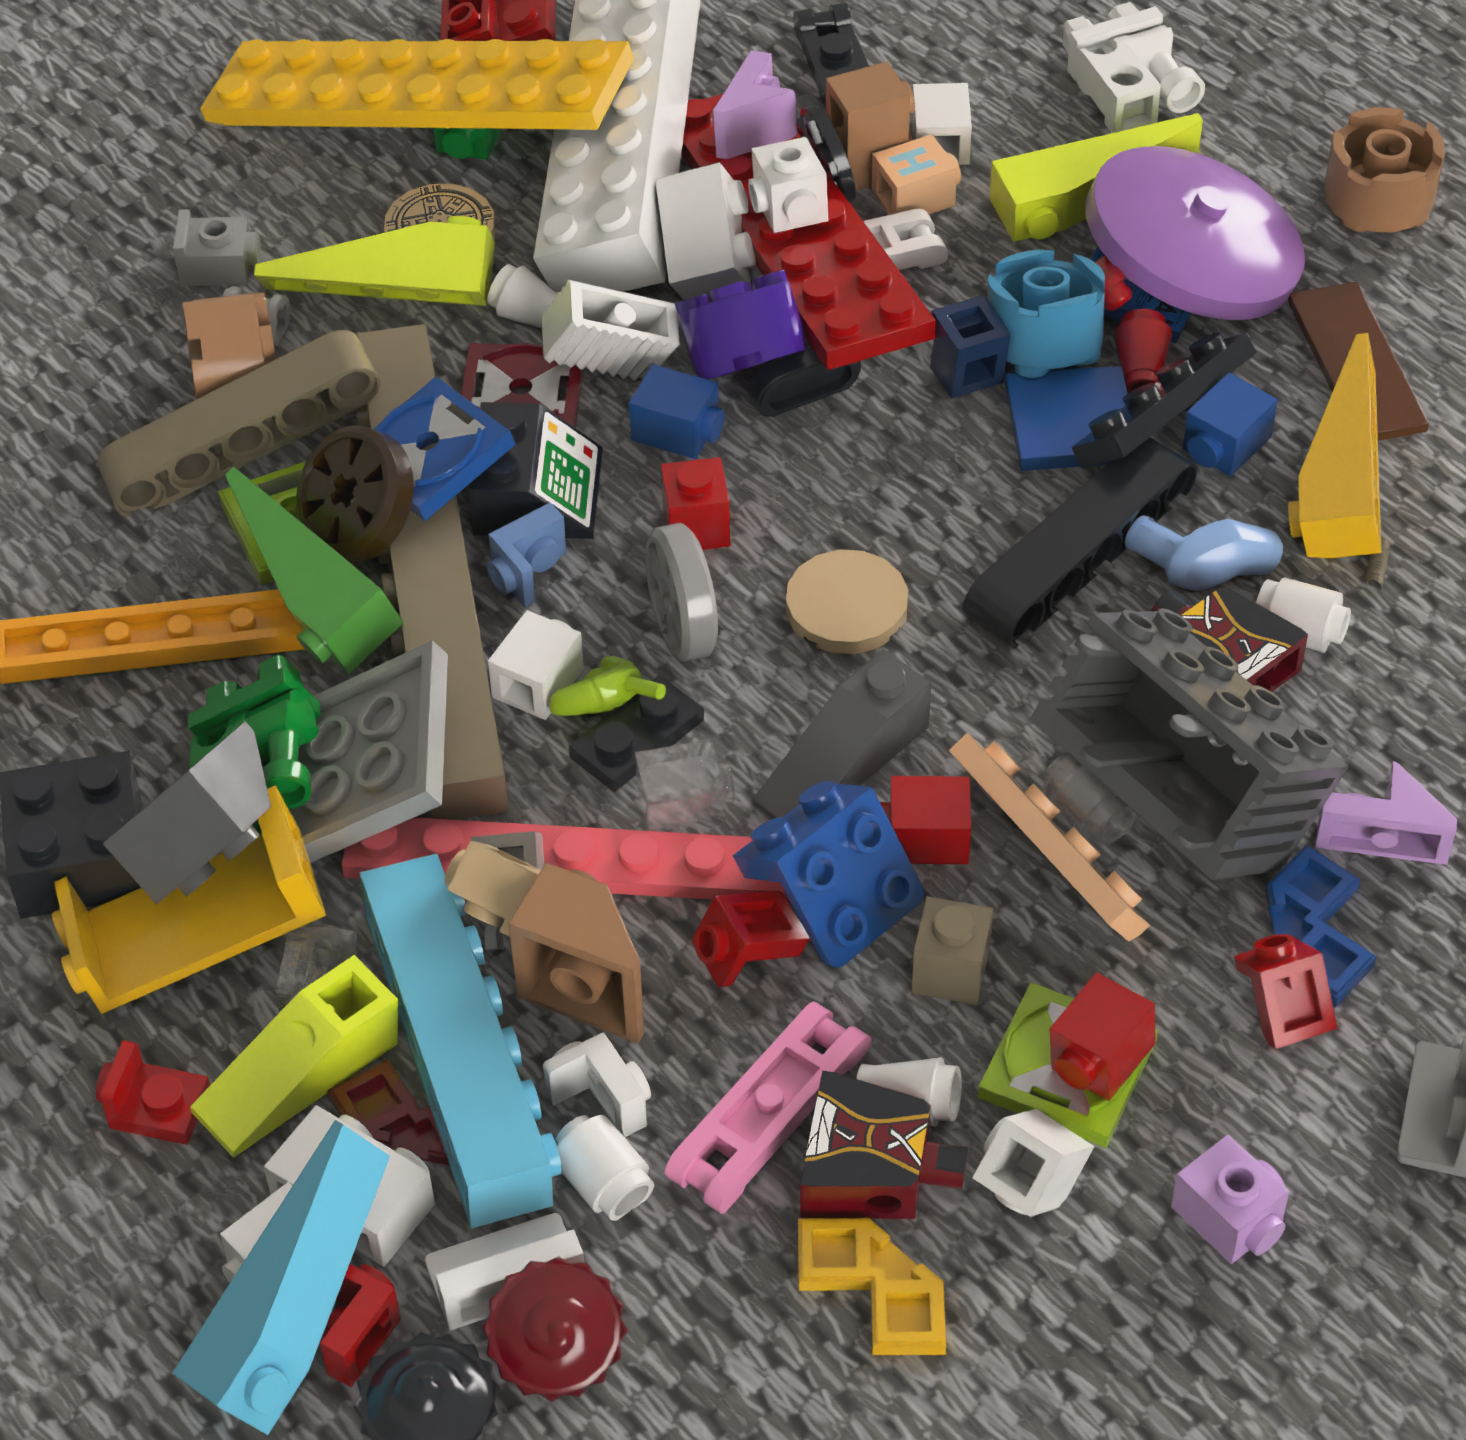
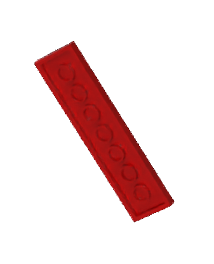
M723 94L705 99L688 100L681 156L691 170L720 162L734 180L742 182L748 200V213L741 214L742 232H748L751 237L756 257L755 264L763 276L785 270L806 340L813 347L827 370L936 339L935 318L832 178H828L826 174L829 221L774 233L764 213H756L751 203L748 183L749 179H753L752 151L729 159L716 157L713 110ZM797 132V135H796L795 137H793V138H791V139H789V140H793V139L800 138L798 132Z

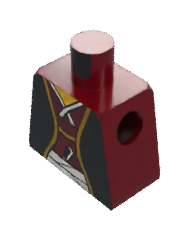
M1218 588L1195 606L1191 605L1175 591H1168L1157 600L1151 610L1158 611L1164 608L1181 615L1192 625L1193 630L1191 634L1206 647L1219 649L1233 658L1238 664L1236 672L1252 685L1260 686L1273 692L1302 670L1308 633L1230 588Z
M822 1071L800 1183V1218L915 1219L921 1184L963 1189L968 1147L928 1141L931 1105L926 1100L838 1073Z

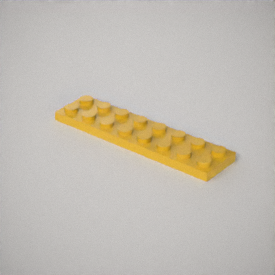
M254 39L241 42L200 107L205 121L226 126L598 130L634 58L628 41H603L600 39L588 41H553L550 39L538 41H503L500 39L488 41H454L451 39L439 41H406L403 39L391 41H358L355 39L343 41H310L308 39L264 41Z

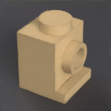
M470 841L466 850H460L452 859L444 882L448 886V891L467 900L463 911L496 927H500L504 918L505 920L499 932L510 937L509 922L541 870L492 845Z

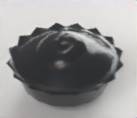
M420 1332L410 1341L394 1340L385 1354L371 1357L369 1372L357 1380L360 1397L353 1408L362 1419L361 1433L372 1440H481L484 1438L486 1426L497 1415L495 1400L500 1387L492 1379V1363L479 1357L475 1344H459L450 1333L433 1338Z

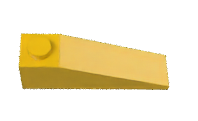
M1368 333L1356 334L1298 475L1299 500L1289 501L1288 503L1292 538L1303 537L1307 557L1340 558L1382 553L1376 372Z

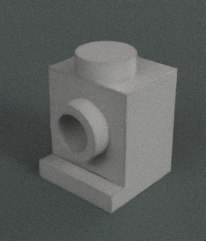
M190 209L178 210L173 251L180 286L248 285L250 266H255V264L261 262L259 232H250L248 217L191 218Z

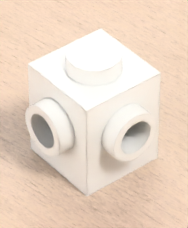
M807 137L752 148L753 179H749L748 183L751 203L756 213H764L774 233L829 221L826 172Z
M1038 1109L1002 1118L990 1132L983 1149L985 1155L973 1179L994 1192L996 1198L1006 1207L1032 1217L1060 1207L1068 1197L1094 1146Z

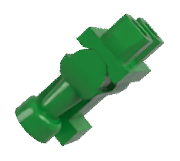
M275 655L259 663L257 681L245 687H241L237 682L223 681L208 688L206 706L188 714V729L195 735L190 743L191 768L246 721L255 733L261 764H266L262 768L267 789L276 785L288 809L291 810L304 805L312 794L310 772L304 764L298 761L299 747L309 743L318 735L319 728L316 726V719L321 717L320 702L302 686L300 672L284 656ZM257 819L252 824V826L256 829V831L259 834H261L262 832Z

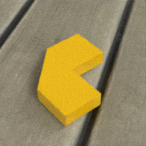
M870 1218L798 1219L799 1291L871 1290L872 1355H946L944 1283L942 1279L923 1263L917 1265L890 1242V1235Z

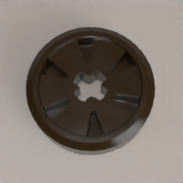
M347 426L332 432L316 446L303 467L296 492L297 519L350 563L365 562L380 555L400 534L412 505L414 491L413 471L405 450L390 435L364 426Z

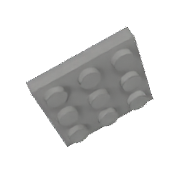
M433 640L314 695L320 702L321 717L316 719V726L319 728V732L316 738L299 747L298 761L304 764L310 772L312 794L304 805L289 810L301 831L310 863L442 805L448 654Z

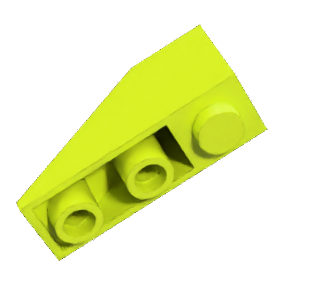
M353 955L302 989L190 1106L191 1113L233 1158L323 1097L328 1093L327 1090L343 1083L398 1045V998Z

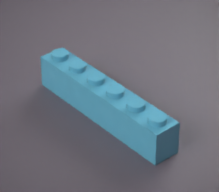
M438 854L359 872L366 921L389 989L398 998V1015L470 1227L475 1228L552 1207V1177L562 1174L559 1152L553 1135L551 1133L540 1135L535 1121L542 1119L537 1091L532 1079L520 1081L516 1068L522 1066L518 1040L512 1026L501 1029L497 1016L503 1015L500 992L494 976L482 977L479 965L484 964V954L478 931L475 925L464 927L460 917L466 915V912L463 911L465 906L464 898L447 890L448 886L444 882L445 873Z

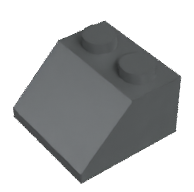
M245 721L103 843L156 905L177 887L187 897L217 871L209 862L213 857L221 852L230 861L260 835L252 824L271 807L253 729Z

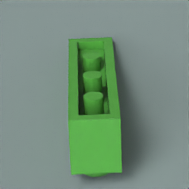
M232 467L225 476L288 610L303 629L296 636L297 640L319 663L323 664L331 658L350 674L404 622L380 587L238 469Z

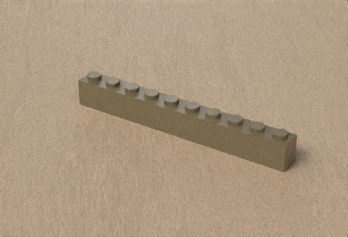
M426 324L356 333L380 380L379 391L375 397L364 406L356 409L358 426L373 429L390 411L407 401L435 377ZM437 443L430 444L423 450L432 449ZM454 496L426 521L410 510L406 523L398 537L384 552L378 555L380 565L392 563L393 572L381 574L383 591L394 609H399L400 618L404 622L390 635L393 657L400 656L432 640L448 654L442 805L430 810V814L433 819L450 820L509 812L499 739L457 499Z

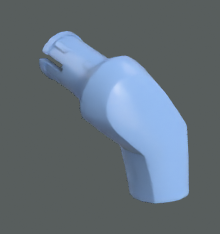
M1142 515L1131 525L1125 539L1126 549L1131 552L1134 551L1165 568L1170 584L1195 591L1212 588L1236 576L1270 574L1279 564L1283 554L1282 541L1274 531L1231 519L1210 523L1196 529L1190 535L1182 537L1158 524L1151 517Z

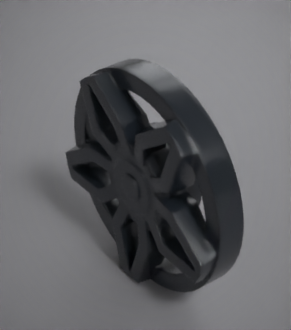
M817 103L803 107L800 111V117L797 118V132L800 138L807 137L828 178L833 179L849 202L854 201L856 198V188L853 174L844 148L831 121Z

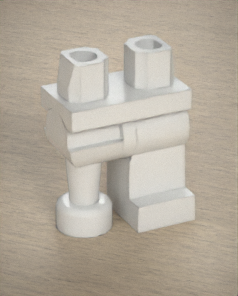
M1131 2L1114 6L1107 14V21L1093 25L1088 19L1081 16L1068 20L1064 24L1063 46L1068 53L1067 71L1076 80L1081 91L1085 95H1090L1104 114V123L1111 133L1157 123L1159 97L1171 112L1183 113L1195 107L1204 95V81L1192 68L1178 67L1172 58L1173 32L1171 27L1167 28L1165 25H1161L1163 23V14L1156 6L1139 11Z

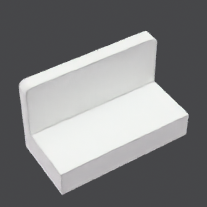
M551 1213L429 1253L425 1257V1263L450 1331L486 1319L490 1314L489 1298L501 1290L507 1275L521 1272L530 1261L547 1262L559 1256L570 1263H584V1255L575 1230L566 1231L561 1216L558 1213Z

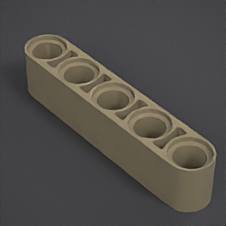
M336 330L113 441L101 451L98 456L97 465L114 507L121 515L126 517L133 516L131 511L150 505L154 509L165 506L224 477L232 467L240 469L364 406L378 393L380 387L379 376L359 337L348 330Z

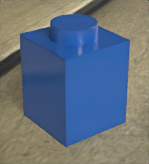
M652 364L629 402L632 441L695 460L706 442L715 443L718 440L723 428L725 413L723 409L718 407L717 382L656 364Z
M1227 373L1187 411L1182 449L1189 452L1192 459L1199 465L1206 468L1215 467L1225 474L1232 476L1272 437L1278 399L1232 373Z

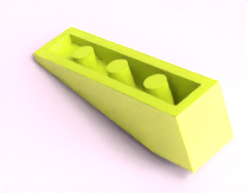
M1197 113L992 161L989 199L1013 242L1028 238L1046 239L1055 232L1066 230L1086 219L1085 207L1088 192L1099 170L1107 160L1125 150L1144 146L1172 147L1199 154L1203 119Z
M467 216L448 217L447 223L430 221L255 264L254 276L263 288L268 290L487 306V297L491 286L495 241L488 226L481 225L480 220Z

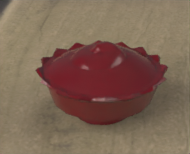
M559 1256L547 1262L530 1261L521 1272L507 1275L501 1290L489 1298L490 1314L482 1326L489 1339L486 1355L497 1363L500 1378L515 1383L524 1396L540 1394L550 1402L563 1395L580 1397L589 1385L603 1383L608 1368L621 1359L620 1342L628 1332L621 1319L624 1303L612 1293L609 1279L594 1274L587 1263H570Z

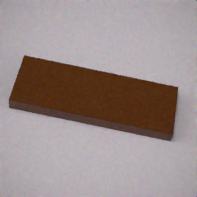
M1357 281L1294 292L1289 295L1288 303L1332 392L1356 334L1368 333L1376 372L1378 441L1428 431L1429 422Z

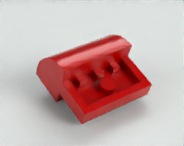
M442 0L440 40L488 41L500 39L503 41H538L550 39L556 41V0Z

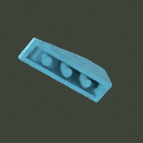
M336 1120L333 1122L172 1374L219 1408L266 1435L270 1433L310 1369L390 1156L342 1123Z

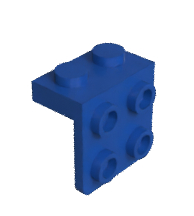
M823 781L805 790L798 798L800 804L785 816L771 819L757 827L751 834L752 841L735 853L733 858L744 878L781 883L822 962L828 966L842 967L918 906L923 900L924 889L873 788Z

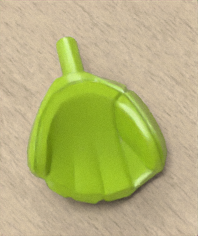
M608 655L601 660L599 668L591 669L583 679L563 687L552 694L549 710L555 716L609 712L615 707L624 705L635 694L661 700L665 696L666 687L663 684L642 679L641 673L631 661Z

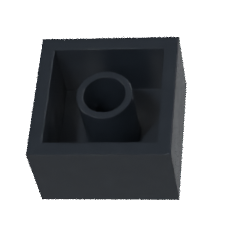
M130 751L0 772V800L6 870L20 919L52 914V912L59 910L60 907L54 882L64 877L68 878L86 908L103 905L141 888L103 845L106 840L142 810L141 795Z

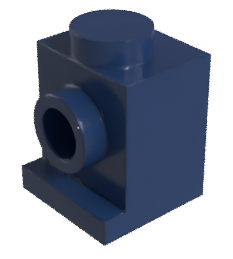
M981 295L932 310L931 314L936 320V339H934L930 368L949 397L952 399L1003 383L1011 333L987 298Z

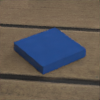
M1122 366L1052 370L1038 378H1027L1017 373L1006 374L1005 390L1020 471L1081 467L1071 447L1091 433L1088 426L1091 421L1109 411L1122 409L1125 406L1122 398L1128 393ZM1110 461L1093 466L1107 465Z

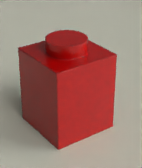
M721 457L661 464L662 502L665 524L683 523L695 534L702 550L731 547L730 501Z
M891 776L890 802H880L910 863L969 865L971 838L970 777Z
M1096 972L1049 1028L1051 1069L1056 1071L1060 1078L1073 1088L1078 1090L1088 1089L1110 1101L1156 1044L1155 1003Z

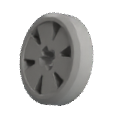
M679 522L653 528L646 543V575L654 615L661 632L667 626V634H662L669 651L681 662L709 657L717 642L718 615L713 583L701 545L695 534L683 523Z

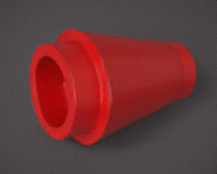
M1136 309L1127 312L1122 316L1120 324L1115 329L1114 338L1127 393L1136 388L1149 383H1155L1159 380L1156 372L1166 364L1172 330L1166 324V318L1155 310Z

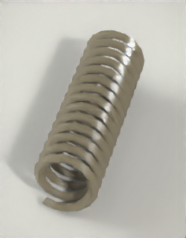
M1381 537V539H1384L1381 540L1383 542L1381 543V549H1383L1381 551L1383 553H1378V555L1370 554L1365 580L1366 585H1368L1369 580L1378 581L1380 584L1379 589L1383 588L1391 544L1385 537Z

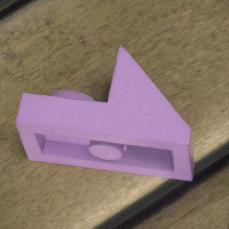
M751 50L714 108L717 158L729 159L751 152L752 148L783 142L797 135L795 92L791 89L780 88L779 78L773 76L772 53Z
M1393 761L1385 799L1367 797L1358 793L1342 794L1332 792L1320 810L1315 848L1447 865L1457 830V818L1401 765Z

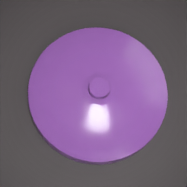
M1144 146L1125 150L1106 161L1099 170L1088 192L1085 207L1086 219L1094 240L1107 259L1113 265L1119 267L1125 276L1138 287L1181 310L1222 320L1258 318L1270 314L1281 307L1293 292L1303 273L1305 265L1303 243L1294 223L1285 210L1254 181L1237 170L1210 157L1183 149L1162 146Z

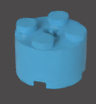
M1031 250L1016 253L1002 259L996 264V274L993 277L989 274L987 300L1011 333L1006 361L1014 364V370L1018 375L1027 378H1038L1046 375L1049 369L1064 368L1076 364L1090 365L1100 359L1104 329L1105 274L1094 261L1077 254H1073V263L1054 260L1055 250Z

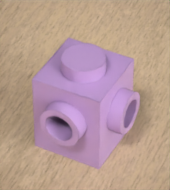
M1226 1135L1177 1173L1171 1207L1230 1264H1233L1249 1250L1256 1256L1262 1255L1279 1240L1286 1228L1283 1218L1290 1191L1285 1187L1278 1172L1270 1164L1263 1160L1256 1161L1231 1136Z

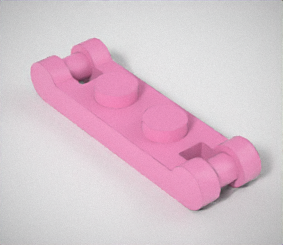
M815 1001L809 1003L674 1151L666 1165L665 1176L682 1188H686L690 1184L704 1194L703 1200L705 1204L720 1214H725L741 1196L750 1180L813 1111L816 1106L822 1071L841 1075L851 1071L869 1051L872 1042L871 1036L855 1026L845 1029L833 1021V1012ZM816 1042L827 1049L823 1055L811 1048ZM715 1150L729 1158L720 1170L706 1161Z

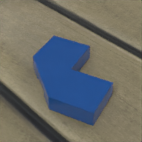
M1306 844L1267 884L1266 899L1273 935H1292L1294 938L1322 952L1332 1004L1336 1008L1373 969L1377 956L1327 924L1328 920L1359 889L1361 879Z

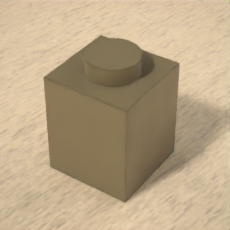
M926 897L914 948L913 994L974 1005L979 1004L990 954L994 908Z

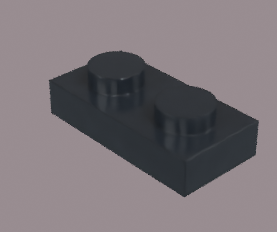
M661 675L651 680L665 685L666 693L661 700L635 694L624 705L617 707L569 745L570 758L614 793L704 721V708Z

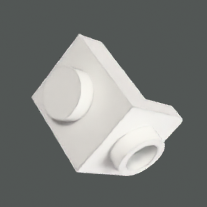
M604 1032L584 1042L567 1044L558 1050L552 1058L544 1062L543 1072L546 1097L552 1106L589 1088L614 1126L624 1137L647 1126L645 1101L651 1098L649 1084L643 1072L634 1061L627 1064L624 1063Z

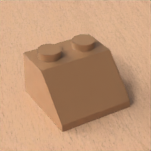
M546 862L509 922L517 998L639 1044L644 1035L640 959L608 885L598 882L586 872L580 870L568 871Z

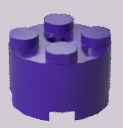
M785 270L752 279L755 290L751 289L750 282L744 283L743 281L711 290L709 293L712 303H709L707 294L674 303L694 372L696 371L697 377L707 380L714 379L807 349L804 339L806 335Z

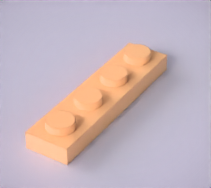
M966 733L949 750L1110 927L1129 942L1141 935L1150 926L1134 908L1142 900V897L1115 870L1107 878L1098 870L1093 862L1101 853L1074 826L1066 834L1052 819L1061 812L1060 809L1034 783L1026 791L1013 778L1021 769L1020 766L995 741L985 749L971 735Z

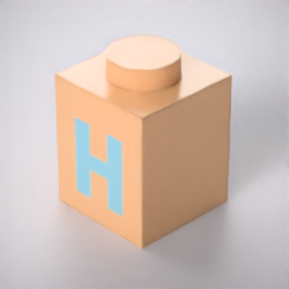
M932 134L872 153L871 191L888 215L912 209H923L928 214H932L956 206V187L961 182L960 167L955 156L952 153H946Z

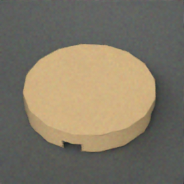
M839 549L816 555L797 568L787 585L786 614L793 631L802 639L805 636L808 640L815 642L817 648L830 653L858 654L878 649L889 642L890 636L896 633L899 627L901 630L907 620L908 588L901 573L884 558L865 551Z

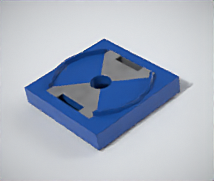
M436 376L407 401L390 411L373 428L393 437L405 450L411 463L414 479L413 500L410 510L424 521L430 518L516 445L510 430ZM437 443L432 449L423 450L426 446Z

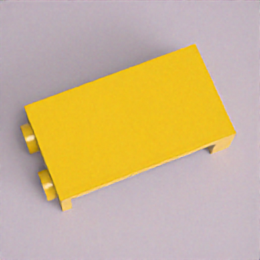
M276 785L267 789L271 807L258 818L262 835L258 836L230 861L222 853L213 857L209 862L217 871L187 897L177 887L156 905L142 888H139L88 911L67 877L54 882L60 909L52 912V920L62 943L69 949L70 954L61 957V962L65 975L76 994L87 991L100 1013L103 1014L326 916L301 831Z

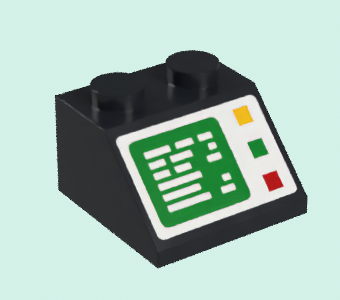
M481 402L480 409L510 430L516 445L469 484L468 491L473 535L489 536L495 530L551 502L564 517L565 538L594 539L603 447L541 404Z

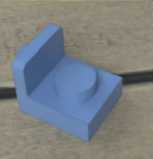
M551 502L489 534L491 561L487 563V571L493 585L502 595L511 592L524 607L535 603L533 571L540 573L550 569L557 563L560 556L566 554L564 517Z

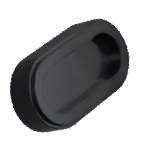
M812 347L765 365L750 381L748 395L762 415L775 417L849 389L860 374L861 362L858 361L827 370Z

